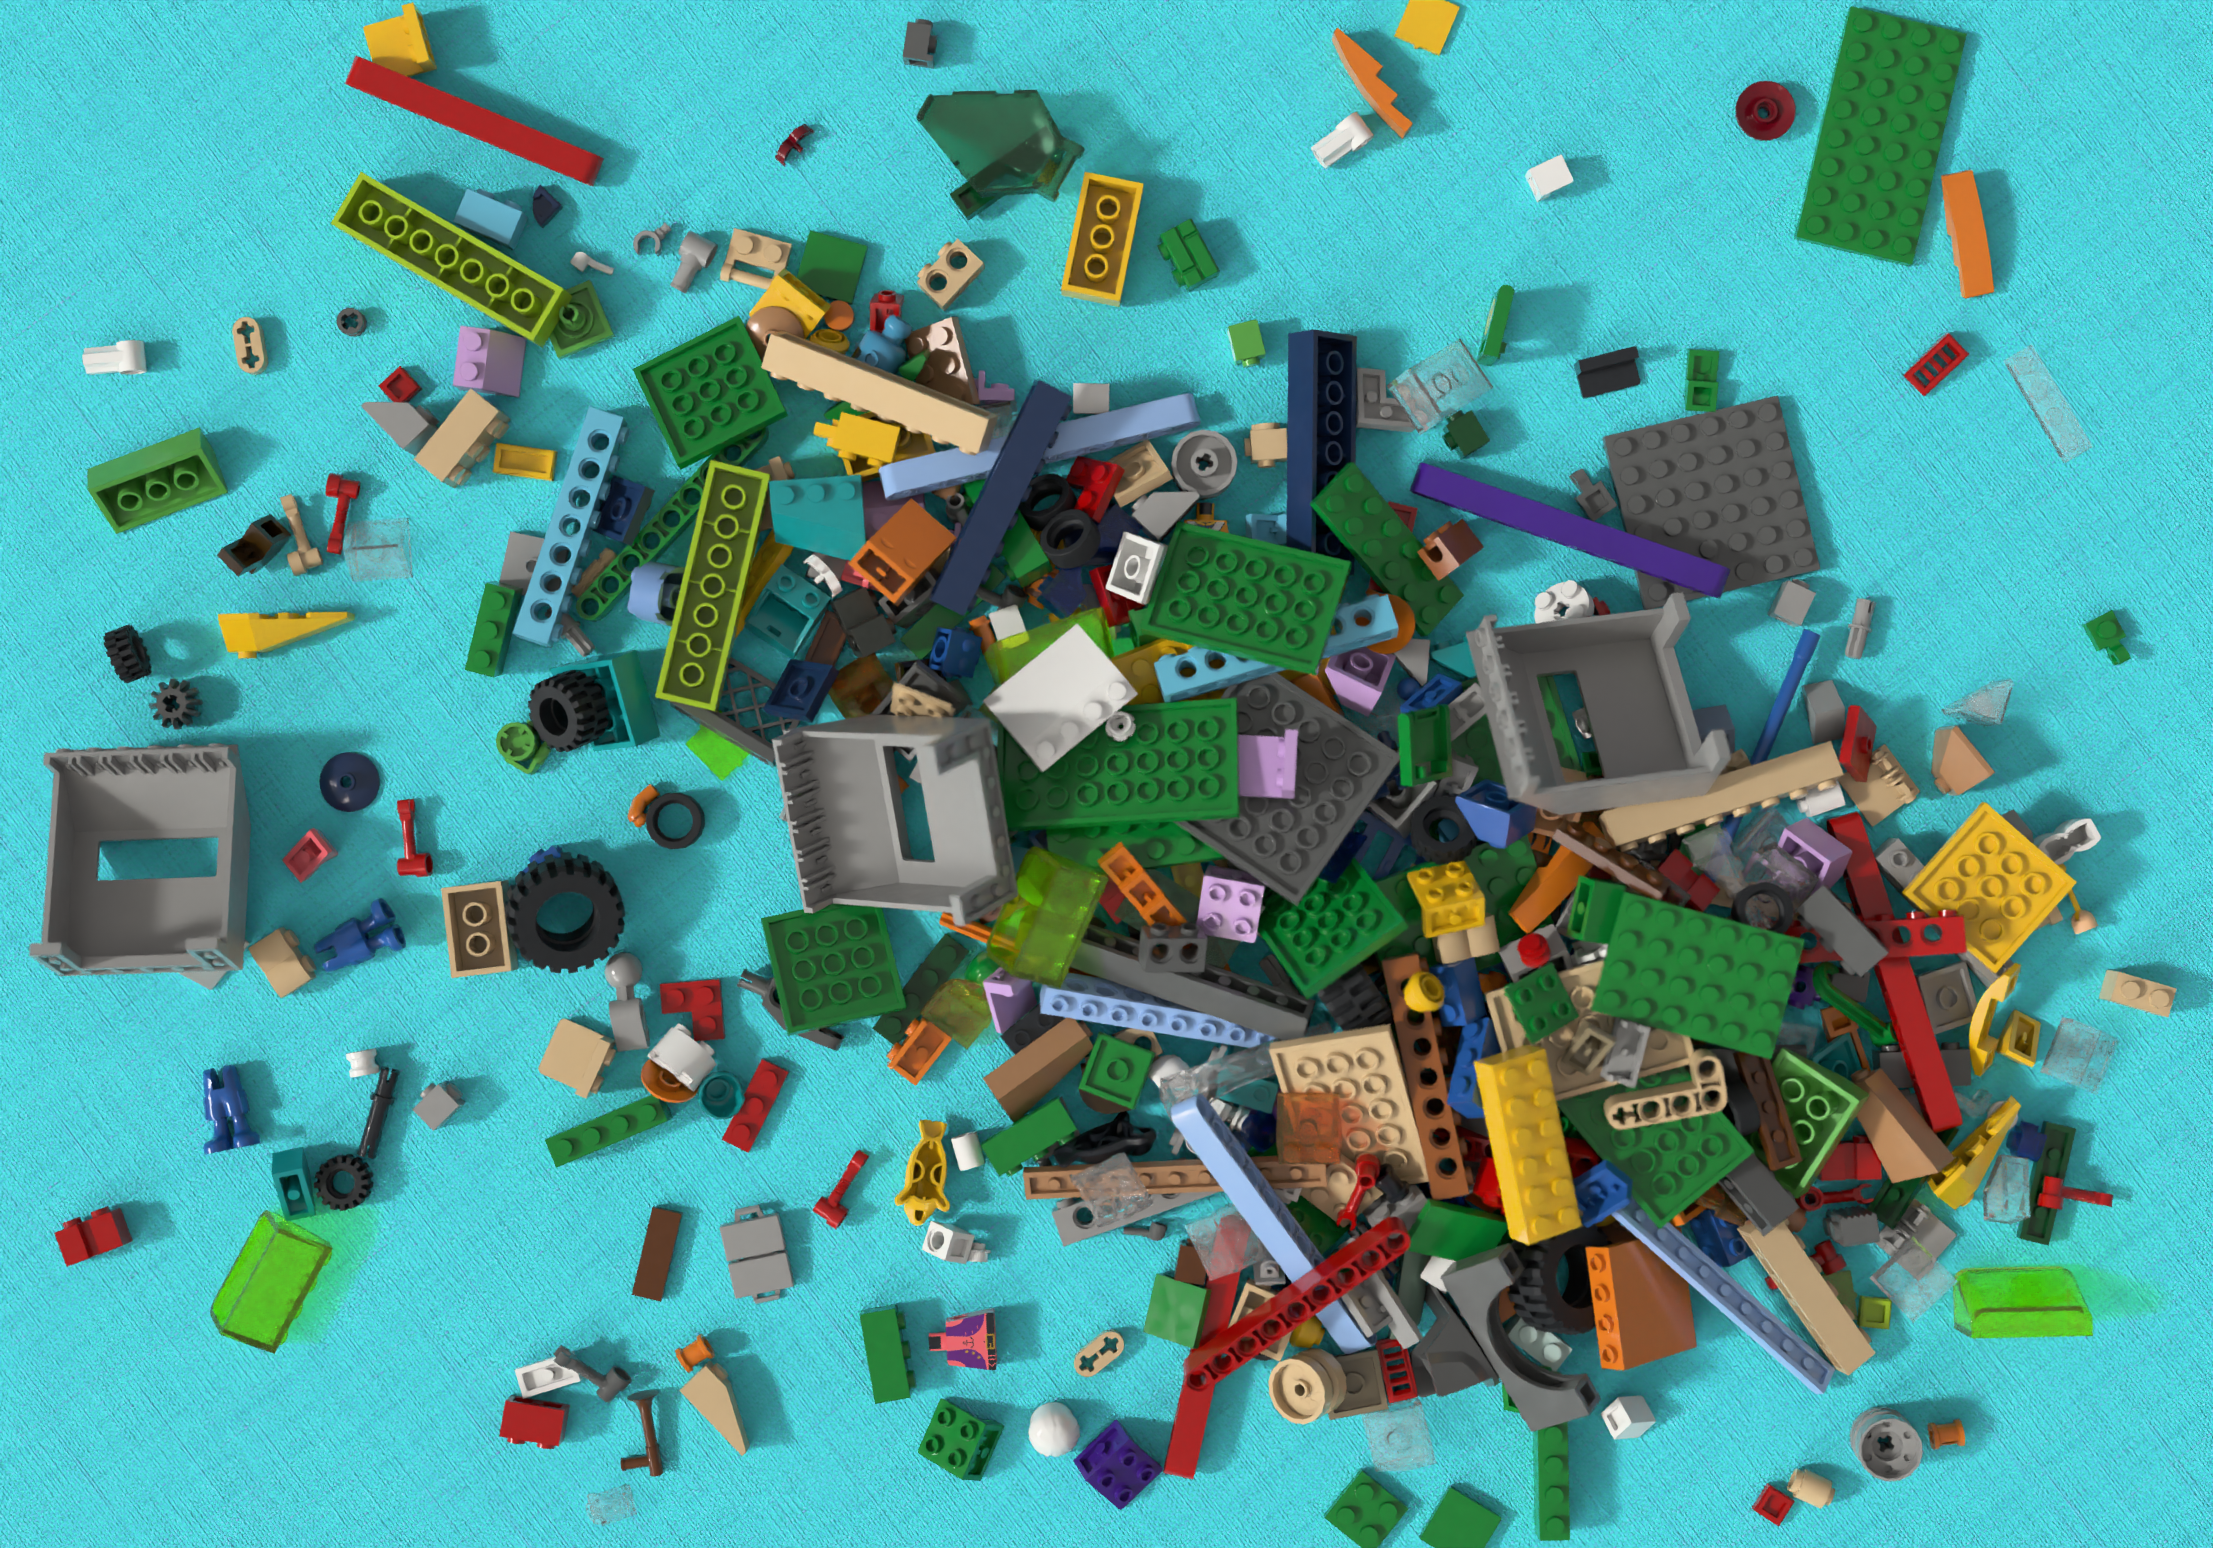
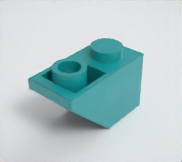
M1467 635L1462 637L1463 643L1453 646L1451 640L1433 645L1435 651L1429 653L1430 660L1465 679L1477 676Z

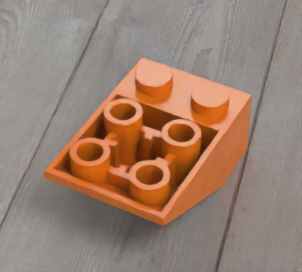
M911 498L865 543L848 564L898 607L957 537Z

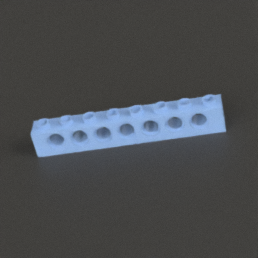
M1049 969L1045 971L1040 992V1010L1042 1014L1269 1051L1270 1043L1280 1041V1039L1206 1013H1201L1107 979Z

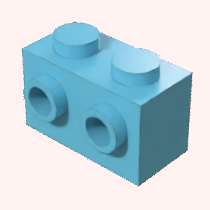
M478 188L476 192L467 189L453 222L464 230L515 250L528 219L521 211L522 207L509 200H505L504 204L493 200L495 195L481 188Z

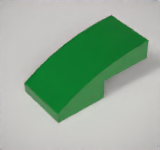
M1688 348L1685 375V410L1716 412L1719 383L1716 381L1719 361L1718 350Z

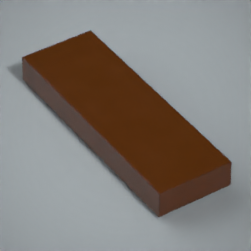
M657 1206L652 1207L632 1295L662 1301L683 1212Z

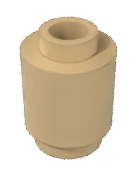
M1796 1468L1787 1486V1490L1793 1493V1497L1820 1509L1824 1505L1829 1506L1835 1494L1831 1480L1807 1469L1800 1470Z

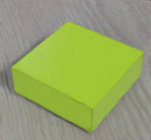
M1860 1295L1857 1325L1859 1327L1889 1329L1892 1299Z

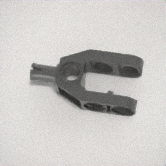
M744 969L737 987L761 995L762 1005L779 1025L786 1030L780 1002L776 1000L774 995L776 990L774 976L767 979ZM828 1028L796 1034L836 1051H839L844 1039L843 1035Z

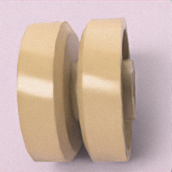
M1309 1348L1279 1362L1271 1371L1268 1381L1269 1396L1276 1410L1282 1417L1297 1424H1307L1334 1411L1344 1401L1347 1391L1346 1376L1341 1364L1330 1353L1316 1348Z

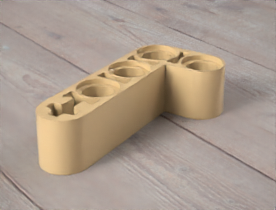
M1708 1049L1696 1050L1689 1059L1692 1081L1610 1096L1603 1105L1604 1114L1614 1128L1628 1129L1721 1111L1727 1103V1092L1721 1062ZM1705 1060H1712V1067L1708 1071H1699L1700 1063ZM1711 1089L1718 1091L1716 1098L1713 1100H1704V1095L1707 1091ZM1677 1096H1687V1101L1684 1105L1680 1107L1673 1105L1674 1099ZM1646 1102H1657L1656 1108L1653 1111H1643V1106ZM1632 1104H1634L1637 1114H1633L1632 1111H1634V1109L1632 1107ZM1622 1107L1621 1116L1616 1117L1617 1108Z

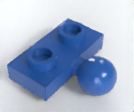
M1438 673L1421 688L1416 679L1404 678L1397 686L1399 697L1405 700L1400 706L1401 713H1408L1409 711L1439 704L1449 705L1463 693L1462 683Z

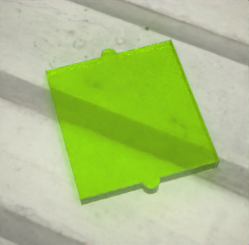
M700 725V730L685 744L721 781L737 766L741 767L743 765L742 761L749 755L748 752L703 725Z

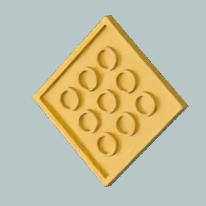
M1982 802L1901 893L1919 909L1925 911L1927 916H1938V910L1957 909V914H1964L1967 951L1991 972L1997 973L2077 882L1986 802Z

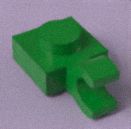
M2112 610L2082 625L2095 650L2099 651L2105 648L2114 666L2131 659L2126 648L2119 642L2126 635Z

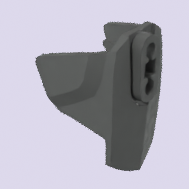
M1428 1283L1424 1301L1434 1313L1436 1321L1423 1339L1410 1352L1411 1366L1418 1396L1427 1397L1437 1394V1396L1443 1397L1481 1382L1487 1387L1499 1384V1376L1492 1368L1482 1347L1476 1341L1472 1330L1470 1331L1469 1326L1438 1288Z

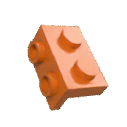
M925 1016L920 1021L915 1018L904 1032L908 1035L901 1045L896 1042L886 1055L890 1059L887 1062V1067L891 1070L894 1069L915 1086L952 1040L949 1034Z

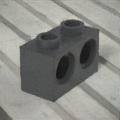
M1164 923L1141 926L1138 960L1144 972H1204L1208 938L1202 927L1194 923H1183L1181 926H1168ZM1164 943L1159 949H1153L1155 945ZM1193 943L1190 948L1183 949L1186 944Z

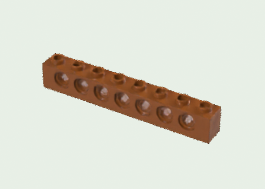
M1419 951L1383 958L1382 966L1433 1200H1441L1468 1195L1470 1193V1185L1475 1183L1471 1166L1465 1167L1463 1155H1468L1465 1136L1459 1137L1457 1125H1462L1460 1113L1447 1104L1452 1077L1446 1078L1444 1066L1449 1065L1446 1048H1440L1438 1036L1443 1035L1439 1017L1434 1018L1432 1011H1425V1019L1422 1022H1412L1408 1017V1011L1412 1008L1406 1004L1404 990L1401 986V982L1404 979L1411 978L1416 972L1423 971L1429 973L1426 957L1421 958ZM1419 1038H1426L1431 1043V1049L1427 1052H1419L1415 1048L1414 1042ZM1425 1068H1432L1437 1072L1438 1078L1433 1082H1426L1422 1079L1420 1072ZM1431 1098H1439L1443 1101L1444 1108L1438 1112L1431 1111L1427 1106V1101ZM1437 1128H1445L1450 1132L1451 1137L1447 1141H1438L1434 1137L1433 1132ZM1449 1157L1454 1159L1457 1167L1452 1171L1442 1169L1440 1161L1443 1158Z

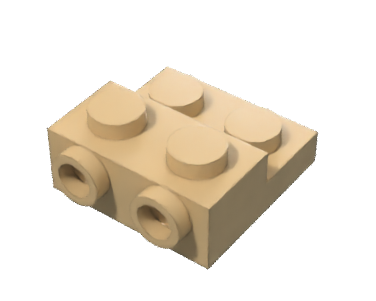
M1248 1278L1229 1327L1280 1291L1264 1284L1255 1285V1279ZM1295 1302V1303H1292L1290 1306H1291V1307H1297V1306H1299L1301 1303H1300V1302ZM1271 1319L1266 1321L1265 1323L1272 1324L1275 1323L1277 1320ZM1292 1331L1266 1348L1261 1354L1280 1362ZM1244 1337L1241 1340L1248 1341L1252 1337Z

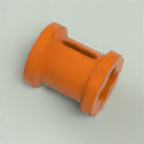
M703 1334L697 1335V1340L685 1348L679 1347L675 1350L677 1359L688 1373L693 1371V1367L707 1357L711 1359L715 1356L712 1346Z
M1955 1419L1953 1423L1936 1425L1933 1422L1928 1423V1435L1932 1449L1936 1450L1940 1446L1951 1444L1965 1446V1433L1960 1419Z

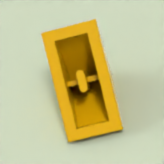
M2014 1009L1998 1038L1999 1043L1996 1052L2018 1064L2033 1067L2036 1062L2041 1023Z

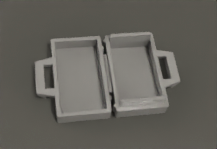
M759 1204L735 1209V1221L720 1225L726 1259L730 1261L728 1268L735 1298L752 1296L755 1304L780 1299V1289L793 1287L795 1283L788 1251L784 1250L786 1242L780 1215L778 1212L764 1215ZM755 1212L758 1214V1217L740 1219V1215ZM775 1291V1294L768 1296L758 1297L757 1295L761 1293Z

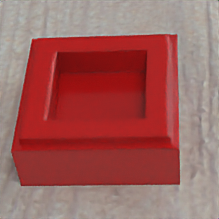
M399 366L379 385L393 402H409L422 390L420 385L402 366Z
M1767 1483L1753 1504L1752 1509L1777 1526H1780L1795 1501Z

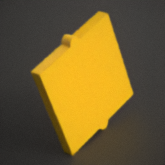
M1409 0L1394 37L1414 45V49L1422 48L1439 56L1460 7L1445 0Z

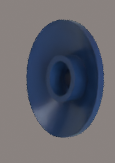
M347 752L334 756L325 764L320 774L319 784L321 793L328 804L340 811L355 812L366 808L376 798L380 787V777L377 768L371 760L361 754ZM346 776L350 777L352 781L348 788L342 784V780Z

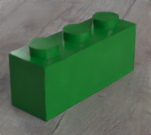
M497 581L486 582L465 670L493 678L502 675L523 588Z
M1057 1096L986 1139L980 1146L999 1177L1005 1173L1010 1177L1024 1168L1021 1164L1031 1157L1033 1161H1036L1048 1154L1049 1150L1047 1147L1056 1142L1061 1146L1075 1137L1073 1132L1077 1130V1125L1061 1098Z
M897 1304L861 1310L860 1321L875 1404L911 1398L912 1389L917 1388L914 1370L909 1371L907 1359L911 1358L909 1340H903L902 1329H906L904 1311H898Z

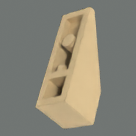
M709 1360L683 1385L680 1392L743 1456L750 1447L731 1383L727 1379L729 1375L720 1364L716 1363L714 1365Z

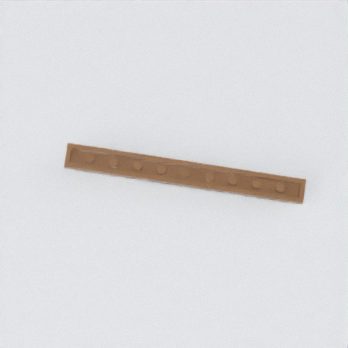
M1325 1154L1250 1157L1273 1189L1327 1187ZM1201 1159L1069 1165L1066 1168L1060 1166L1024 1167L1023 1170L1026 1200L1224 1191Z

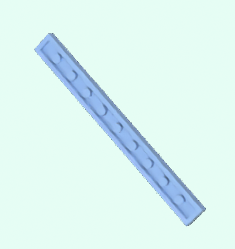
M1632 1197L1630 1203L1625 1208L1618 1209L1611 1214L1815 1394L1825 1393L1835 1368L1672 1224L1668 1222L1661 1229H1658Z

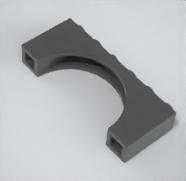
M1508 1243L1453 1262L1440 1278L1459 1308L1460 1314L1468 1323L1476 1341L1488 1357L1492 1368L1501 1379L1506 1392L1511 1396L1518 1408L1522 1419L1526 1422L1531 1432L1590 1415L1601 1400V1397L1586 1373L1564 1375L1543 1369L1522 1355L1508 1338L1499 1314L1500 1294L1502 1289L1512 1285L1525 1270L1511 1244Z

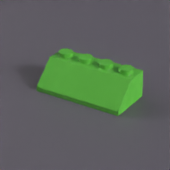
M200 427L87 469V490L116 534L228 493V488L214 450Z

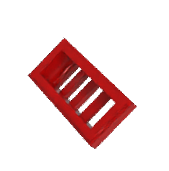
M1946 332L1903 376L1925 396L1957 367L1969 353ZM1944 345L1956 355L1953 359L1941 349ZM1936 353L1947 363L1944 368L1933 358ZM1927 361L1939 372L1935 377L1923 366ZM1918 370L1930 381L1927 385L1915 375Z
M1384 1338L1377 1340L1375 1346L1378 1351L1389 1403L1418 1397L1407 1348L1403 1349L1397 1339ZM1400 1346L1401 1351L1384 1355V1349ZM1403 1358L1404 1363L1388 1367L1386 1365L1388 1361ZM1406 1371V1376L1393 1379L1389 1377V1374ZM1409 1384V1388L1397 1391L1392 1389L1393 1386Z

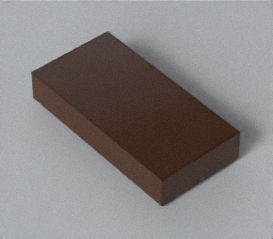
M826 610L804 661L836 666L847 638L835 613Z

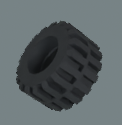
M569 670L542 680L531 691L529 695L531 700L528 701V707L531 711L529 713L530 720L533 721V728L539 733V738L542 741H546L547 746L551 749L555 748L559 752L572 751L598 740L605 733L604 728L608 726L606 716L609 715V710L605 705L607 703L606 698L602 696V690L599 685L596 686L594 684L593 678L590 676L586 677V674L582 671Z

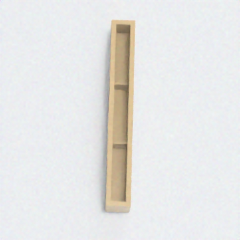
M779 331L770 334L761 368L770 371L772 377L780 380H793L797 382L799 388L814 391L816 389L823 392L824 397L832 401L840 402L843 400L851 403L850 407L860 412H868L869 410L878 414L877 418L889 423H895L896 421L904 424V428L910 432L917 434L927 433L932 435L931 439L941 444L952 443L957 445L959 450L965 454L976 455L988 450L999 415L788 332Z
M1831 741L1720 775L1706 795L1617 807L1603 812L1598 820L1605 839L1612 845V848L1620 850L1623 854L1637 849V844L1648 841L1649 845L1662 842L1667 839V834L1677 832L1678 836L1688 834L1695 830L1694 826L1705 823L1706 827H1710L1723 822V817L1731 814L1738 818L1751 813V808L1762 805L1763 809L1776 806L1780 804L1779 799L1790 796L1791 800L1802 798L1808 795L1807 790L1817 787L1819 791L1828 790L1837 785L1836 781L1844 774Z

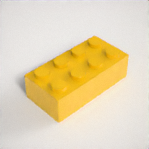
M1089 172L1084 173L1061 286V296L1120 307L1144 183Z

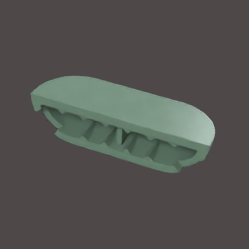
M1406 1251L1400 1255L1398 1266L1400 1270L1397 1272L1394 1293L1400 1298L1403 1307L1418 1327L1422 1318L1427 1281L1421 1278V1273L1431 1259V1256ZM1389 1328L1388 1339H1396Z

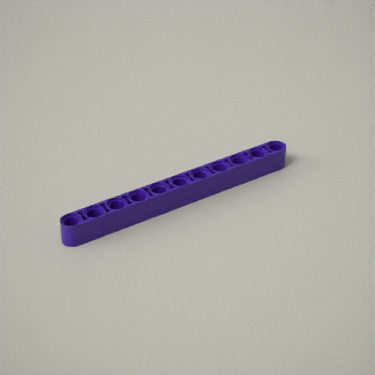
M1419 463L1410 488V492L1421 497L1714 598H1721L1730 573V569L1722 565L1429 464Z

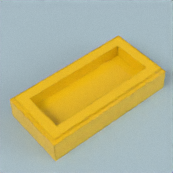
M497 443L493 473L554 481L558 452Z

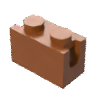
M1461 519L1454 525L1451 521H1448L1423 540L1426 546L1417 553L1438 581H1440L1484 548V546L1466 522Z

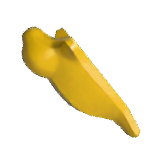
M927 1119L919 1121L921 1140L909 1158L904 1188L896 1195L894 1200L897 1206L904 1204V1212L910 1223L915 1226L924 1224L936 1208L943 1212H947L950 1209V1203L944 1195L947 1160L941 1143L947 1123L940 1121L932 1122Z

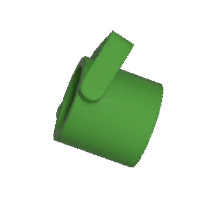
M530 719L526 723L513 722L504 725L497 734L496 747L505 758L504 761L526 774L534 775L540 765L544 764L551 749L547 746L546 741L541 744L539 733L534 730L533 721ZM529 759L533 760L529 768H526L525 766L516 762L527 761Z

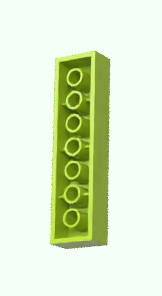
M360 172L331 222L333 226L542 348L560 319L559 310L562 306L566 308V304H569L573 297L562 287L363 172Z
M713 460L710 461L657 686L656 698L718 712L770 491L769 481H772L770 474Z

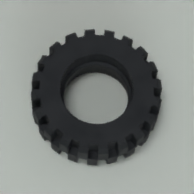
M561 852L560 858H553V855L549 854L543 856L544 862L538 864L534 860L528 864L529 871L527 873L520 871L515 877L517 884L516 886L510 885L507 893L509 900L505 902L506 921L515 947L520 949L521 956L527 961L533 959L534 966L542 970L549 966L552 973L559 974L561 969H568L569 973L578 972L577 967L584 965L586 969L595 966L594 960L597 958L603 961L609 955L608 948H615L620 941L617 933H623L625 925L623 920L625 908L612 875L609 871H604L603 865L595 860L590 863L588 856L578 854L577 858H572L570 852ZM564 892H575L588 897L592 901L593 911L590 918L583 926L572 932L553 933L543 929L537 922L536 916L544 902L554 895Z
M1358 963L1317 992L1342 1031L1387 1024L1391 1026L1394 1023L1392 1010L1361 963Z
M1580 1218L1581 1227L1529 1245L1520 1241H1513L1511 1246L1525 1270L1512 1285H1509L1510 1291L1507 1294L1509 1300L1515 1303L1513 1308L1518 1316L1522 1317V1320L1530 1327H1535L1536 1330L1569 1335L1584 1334L1591 1331L1593 1327H1596L1586 1247H1604L1613 1244L1607 1240V1234L1601 1228H1598L1596 1224L1586 1228L1582 1224V1218ZM1564 1254L1568 1263L1569 1278L1566 1289L1561 1296L1557 1287L1556 1275L1559 1261Z

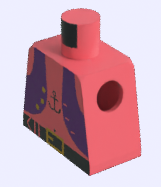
M994 1308L947 1318L946 1332L929 1333V1351L947 1350L948 1365L996 1370L997 1350Z

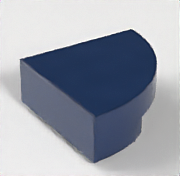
M539 185L533 196V213L537 223L544 228L563 206Z

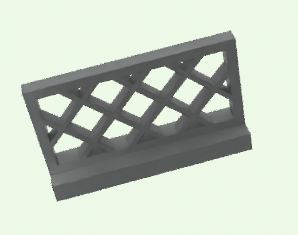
M730 657L729 664L734 668H729L726 674L729 690L722 691V696L730 695L733 706L732 711L720 713L719 711H711L670 701L672 708L772 768L776 764L773 744L766 740L763 729L781 726L783 732L785 724L791 723L788 729L797 728L801 720L795 719L783 720L782 717H779L780 721L762 725L759 709L764 708L766 703L757 705L754 689L766 686L773 691L776 684ZM738 671L745 673L749 685L732 689L728 674ZM751 678L755 679L760 683L752 684ZM751 690L754 706L737 709L733 694ZM756 711L759 726L745 728L740 725L738 714ZM735 715L736 722L728 716ZM760 730L762 737L753 732Z

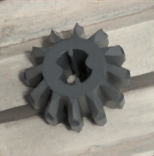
M173 678L170 679L169 685L164 682L159 683L161 693L155 691L150 693L157 701L148 705L149 708L158 710L153 715L154 720L162 719L163 727L169 728L172 725L177 730L182 729L183 723L191 726L193 724L191 715L196 717L201 715L195 709V705H202L203 701L194 699L199 690L197 688L189 689L190 682L186 680L179 684L178 679ZM173 699H177L176 702L180 704L179 709H175L176 706L172 704Z

